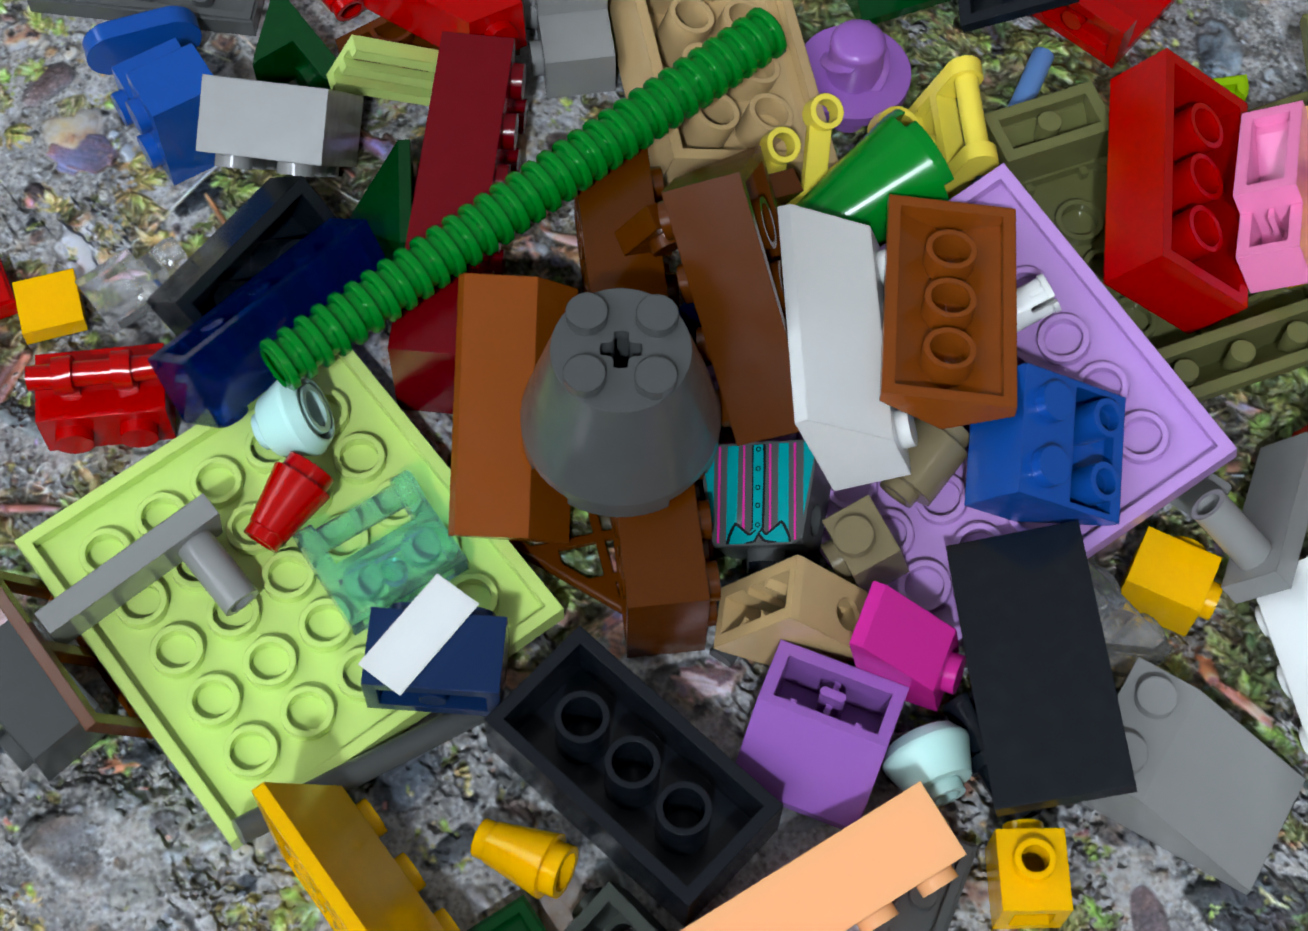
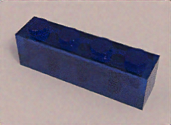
M329 218L147 359L184 422L224 428L241 420L249 410L247 405L265 392L277 380L261 357L260 342L266 337L273 341L277 339L276 332L283 326L292 329L294 327V319L300 314L306 317L311 316L310 309L315 304L327 305V297L331 293L338 292L342 295L344 293V285L349 281L361 282L360 275L365 270L377 271V263L386 257L367 220Z

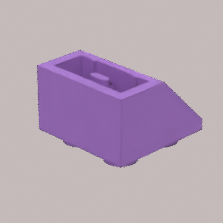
M781 639L756 700L735 763L784 805L783 807L842 830L860 819L864 814L910 687Z

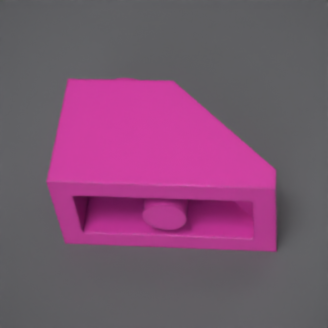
M873 581L849 642L856 668L910 687L905 699L906 702L937 712L944 692L953 695L956 693L965 669L966 656L959 654L957 630L888 585Z

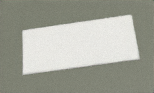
M437 573L361 659L358 665L401 696L477 608L479 603Z

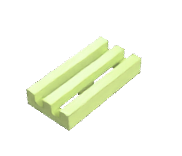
M352 34L326 76L331 90L429 106L439 50Z

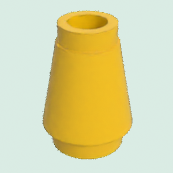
M490 818L484 819L477 828L470 850L472 857L482 860L484 864L536 899H541L544 895L558 899L565 892L574 875L579 855L578 848L567 843L566 836L563 833L502 821L497 822Z

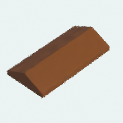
M889 194L886 221L879 401L939 429L1015 417L1017 411L1016 209Z
M459 274L448 536L558 544L569 543L570 505L568 504V498L551 487L535 468H531L523 448L520 409L529 378L556 324L565 313L567 303L572 297L578 295L577 288L537 276Z

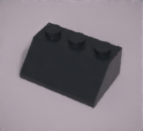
M303 176L269 178L146 302L188 349L248 392L273 376L260 354L261 348L259 344L263 339L268 337L274 341L278 338L276 333L278 329L283 326L292 329L294 327L293 321L300 314L306 317L311 316L310 309L317 303L324 306L327 305V297L331 293L338 292L342 295L346 283L351 280L357 283L361 282L360 275L367 269L375 271L377 267Z

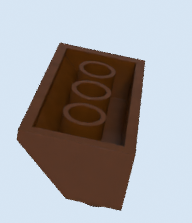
M757 146L674 178L661 192L663 200L658 202V216L662 231L667 240L675 239L682 264L677 266V279L681 294L687 304H695L701 327L696 329L698 351L706 366L713 365L720 387L717 389L721 404V424L723 427H732L737 446L800 432L794 421L778 206L761 146Z

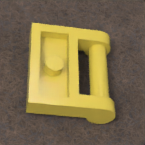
M972 55L959 56L948 62L908 109L917 117L920 125L931 137L950 168L954 180L945 185L949 200L966 189L977 176L986 175L999 166L996 145L990 142L988 138L979 85L984 80L981 60Z

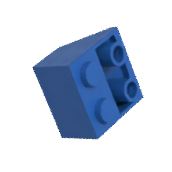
M1028 362L1017 365V411L1015 417L970 424L964 506L1016 522L1061 524L1079 520L1080 525L1112 526L1119 524L1126 398Z

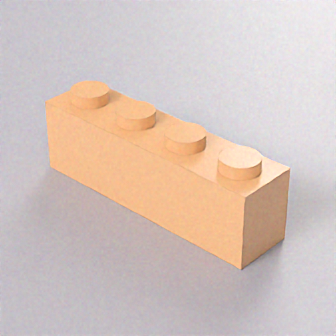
M919 781L680 931H846L855 924L860 931H873L899 914L892 902L916 887L922 898H925L957 878L959 875L952 864L967 854L922 782Z

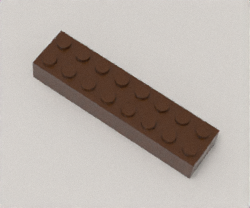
M648 148L646 150L639 149V153L631 160L623 159V165L617 170L608 169V175L601 181L593 180V185L588 190H577V196L574 198V220L583 293H595L613 288L635 289L650 294L665 295L673 300L679 310L676 272H670L668 256H671L672 252L654 257L652 253L624 256L614 233L646 205L663 200L661 194L664 190L661 166L650 167ZM704 472L691 487L669 500V506L664 509L634 517H610L627 658L705 650L707 627L716 626L718 617L716 601L721 600V587L717 561H709L708 540L712 539L711 513L708 500H701L699 480H703Z

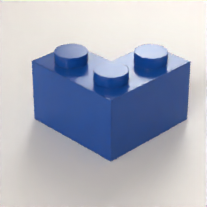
M175 37L111 67L118 87V91L110 94L113 104L127 127L135 124L141 135L137 136V141L152 169L162 165L175 186L214 167L215 153L196 151L202 74H213L193 43L181 47Z

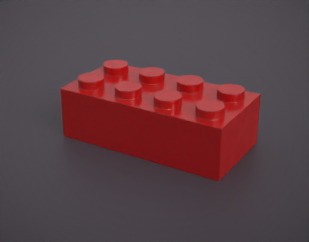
M1165 48L1110 79L1103 284L1185 333L1190 334L1248 308V287L1236 260L1240 213L1233 198L1241 115L1248 112V103L1170 49Z

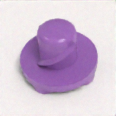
M862 19L848 20L840 25L820 31L805 43L819 95L822 93L832 94L842 103L844 116L841 123L835 127L837 131L843 133L856 132L861 127L868 126L870 120L876 114L893 106H902L905 102L911 83L909 59L902 47L871 21ZM823 106L826 120L829 121V112L827 108Z

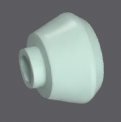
M305 376L301 378V387L295 391L283 387L276 380L256 401L255 414L251 417L252 431L258 443L264 449H271L282 457H287L290 452L301 456H319L326 452L334 437L335 424L329 403L319 386L312 379H308Z
M937 721L915 728L899 737L887 748L883 762V771L902 792L921 781L937 807L947 805L960 798L966 792L964 783L972 776L969 734L966 729L950 721Z

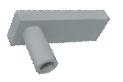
M1308 431L1260 448L1243 511L1220 489H1214L1205 493L1192 507V518L1229 556L1221 588L1236 604L1292 588L1308 526Z
M202 493L34 614L51 641L69 644L182 562L186 564L226 616H231L245 608L255 599L259 591L217 540L216 537L223 533L220 514Z

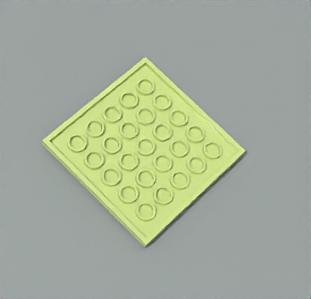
M353 349L346 356L336 354V362L329 368L320 365L318 367V375L312 379L319 386L329 403L334 418L335 433L325 453L319 456L303 457L316 464L333 478L334 482L326 492L330 499L286 543H283L277 553L261 546L243 532L250 522V517L275 462L283 463L286 457L277 455L271 449H264L256 440L251 427V417L255 414L256 401L277 380L274 376L268 378L14 540L18 549L45 584L52 597L56 598L202 493L219 512L223 533L216 537L217 540L259 591L251 603L239 612L226 616L186 564L182 562L80 636L95 654L104 670L137 716L145 724L154 740L234 851L244 844L238 839L231 820L258 806L251 792L252 789L263 782L303 784L397 737L431 713L367 708L361 687L363 668L358 663L365 656L371 607L389 608L393 603L412 602L438 573L478 602L479 605L477 607L491 610L496 616L508 618L510 637L508 658L564 619L563 606L509 540L448 536L451 469Z

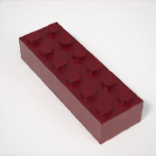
M442 31L405 244L406 249H410L409 242L414 237L426 238L425 231L430 226L437 225L441 228V221L448 214L458 216L457 210L464 203L474 205L473 199L479 193L483 192L489 195V188L497 181L505 184L507 174L512 171L520 172L521 150L516 148L518 134L525 135L528 100L523 99L526 84V64L516 63L515 38ZM499 242V250L492 256L483 253V261L476 267L467 264L466 273L504 275L506 251L501 250L502 244ZM451 275V283L447 287L441 289L435 286V294L431 298L425 300L419 297L418 306L415 309L408 311L403 308L401 310L402 317L396 322H392L388 353L397 403L401 409L453 414L458 277Z

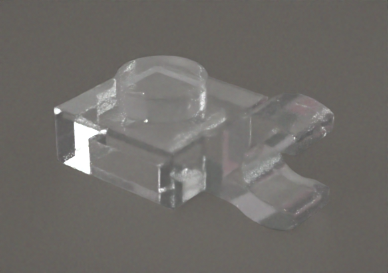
M171 236L157 243L148 253L137 260L125 248L77 279L75 283L110 332L115 335L153 310L146 300L186 261L185 257L187 255L174 237Z

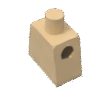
M797 554L721 587V600L719 601L713 649L770 666L782 639L840 662L854 663L849 642L868 593L864 589Z

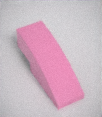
M1303 100L1246 112L1241 115L1233 198L1240 213L1236 260L1250 293L1308 283V119Z

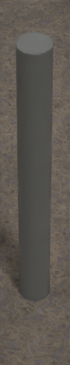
M443 713L303 784L339 785L346 792H349L484 723L485 717ZM258 806L231 820L233 829L242 844H246L270 832Z

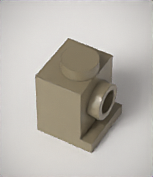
M870 495L822 520L831 539L821 544L820 547L836 575L869 593L873 581L887 585L910 572L900 547Z

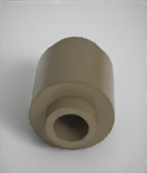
M914 417L918 446L908 448L911 475L881 481L880 487L905 507L911 508L915 502L929 506L968 456L965 448L969 444V433L963 426L939 429Z

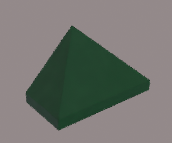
M410 139L397 140L344 227L383 258L390 259L391 261L394 259L393 253L399 247L405 248L415 192V173Z

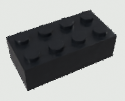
M581 626L577 627L484 719L488 747L684 927L688 926L778 830L784 805Z

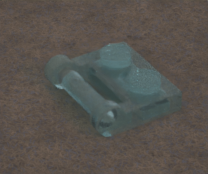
M407 469L390 479V487L315 529L310 524L293 534L294 540L305 560L355 636L368 628L371 607L389 608L393 603L412 602L437 573L449 581L469 569L466 556L453 537L448 536L447 528L426 499L413 474ZM402 509H405L412 521L337 564L328 553Z

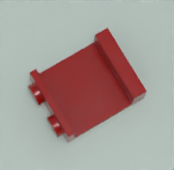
M1079 0L1077 3L1032 14V16L1110 68H1113L1176 0Z

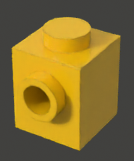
M1148 526L1134 552L1112 605L1185 637L1197 617L1209 621L1217 606L1223 590L1221 588L1222 584L1213 580L1222 557L1208 552L1201 543L1185 536L1173 537Z
M1018 819L1004 823L1002 829L994 830L985 847L992 929L1061 928L1073 911L1065 828H1044L1043 822L1036 819Z

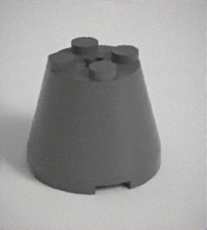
M628 288L606 289L595 293L585 292L572 297L567 303L565 313L556 324L524 390L520 409L523 448L531 468H535L551 487L567 497L569 505L592 514L609 517H634L664 509L669 506V500L691 487L703 472L707 474L719 445L721 404L712 377L673 300L665 295L650 294Z

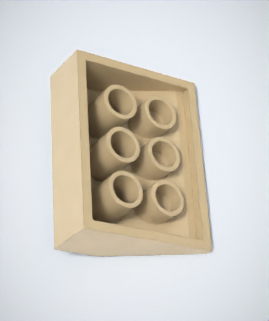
M608 0V14L615 55L627 99L631 90L636 87L643 88L646 80L651 77L658 78V73L664 68H673V63L677 59L687 57L692 49L702 47V44L708 38L717 37L720 30L725 27H731V24L736 19L746 17V14L755 7L762 8L773 15L785 34L787 48L778 59L772 58V62L763 69L757 68V72L749 79L743 78V82L734 89L728 88V92L720 99L714 98L713 103L705 109L699 108L698 113L691 119L684 118V122L678 128H669V133L662 139H654V143L648 148L650 167L661 166L664 189L674 178L744 150L759 146L761 138L777 127H788L798 135L801 143L800 153L796 159L787 163V169L794 168L797 177H802L807 127L803 121L802 111L804 105L812 98L818 96L819 92L792 0ZM817 104V116L821 121L827 123L823 106ZM774 137L773 148L775 152L785 157L787 149L784 141ZM832 137L828 169L838 162Z

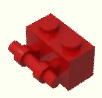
M164 343L35 355V365L25 366L27 390L29 392L35 391V423L49 451L59 450L69 454H80L88 452L97 446L117 444L141 448L154 445L158 440L176 438L175 376Z

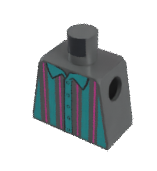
M805 440L753 442L737 446V444H719L714 461L707 474L704 473L703 478L705 500H708L710 506L712 543L714 548L730 558H747L746 576L785 560L786 557H792L797 554L800 556L817 555L821 549L820 545L824 532L822 520L826 518L831 485Z

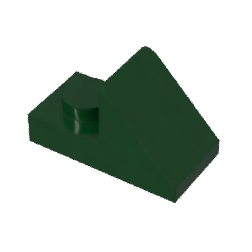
M270 0L253 57V69L256 80L287 84L296 79L299 86L330 89L326 74L335 62L336 57L289 0Z

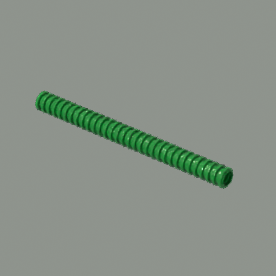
M758 7L751 9L746 14V17H739L731 24V27H725L720 30L717 37L708 38L702 44V47H695L688 53L687 57L677 59L673 63V68H664L658 73V78L651 77L644 82L643 88L636 87L628 94V99L620 98L613 104V109H603L598 114V120L590 118L582 125V130H572L567 135V141L563 139L556 141L552 145V152L550 150H543L536 156V162L531 160L525 162L521 166V173L512 171L507 174L505 184L498 181L492 184L489 188V195L481 192L473 199L474 205L468 203L461 205L457 210L458 216L453 214L445 216L441 221V228L437 225H432L425 231L426 238L416 236L409 242L410 249L399 247L394 251V259L392 261L383 258L377 263L376 272L370 269L365 270L360 275L361 282L357 283L351 280L344 285V293L342 295L338 292H333L327 297V305L324 306L317 303L310 309L311 316L306 317L302 314L297 316L293 321L294 327L292 329L283 326L277 330L278 338L274 341L268 337L263 339L259 344L261 348L260 354L270 372L283 387L289 388L292 391L300 388L302 385L301 378L304 376L308 379L316 377L319 373L318 367L320 365L326 368L332 366L336 362V354L346 356L351 353L352 343L364 344L369 339L368 332L380 333L385 329V321L387 319L391 322H396L402 317L401 310L403 308L412 311L418 306L419 297L428 300L435 294V286L444 289L451 283V275L459 278V274L467 272V264L476 267L483 261V253L492 256L499 250V242L508 245L515 239L514 232L524 234L531 227L530 221L540 223L546 218V210L552 213L556 212L562 206V200L566 202L572 201L577 196V190H588L593 185V180L601 181L608 175V169L617 170L623 165V159H633L639 153V149L646 150L654 143V139L665 137L669 133V128H678L684 122V118L691 119L698 113L699 108L705 109L713 103L714 98L720 99L728 92V88L734 89L743 82V78L749 79L757 72V68L763 69L772 62V58L778 59L787 48L785 34L781 25L768 11Z

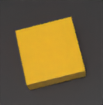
M73 268L12 282L22 335L27 345L88 330L79 283Z

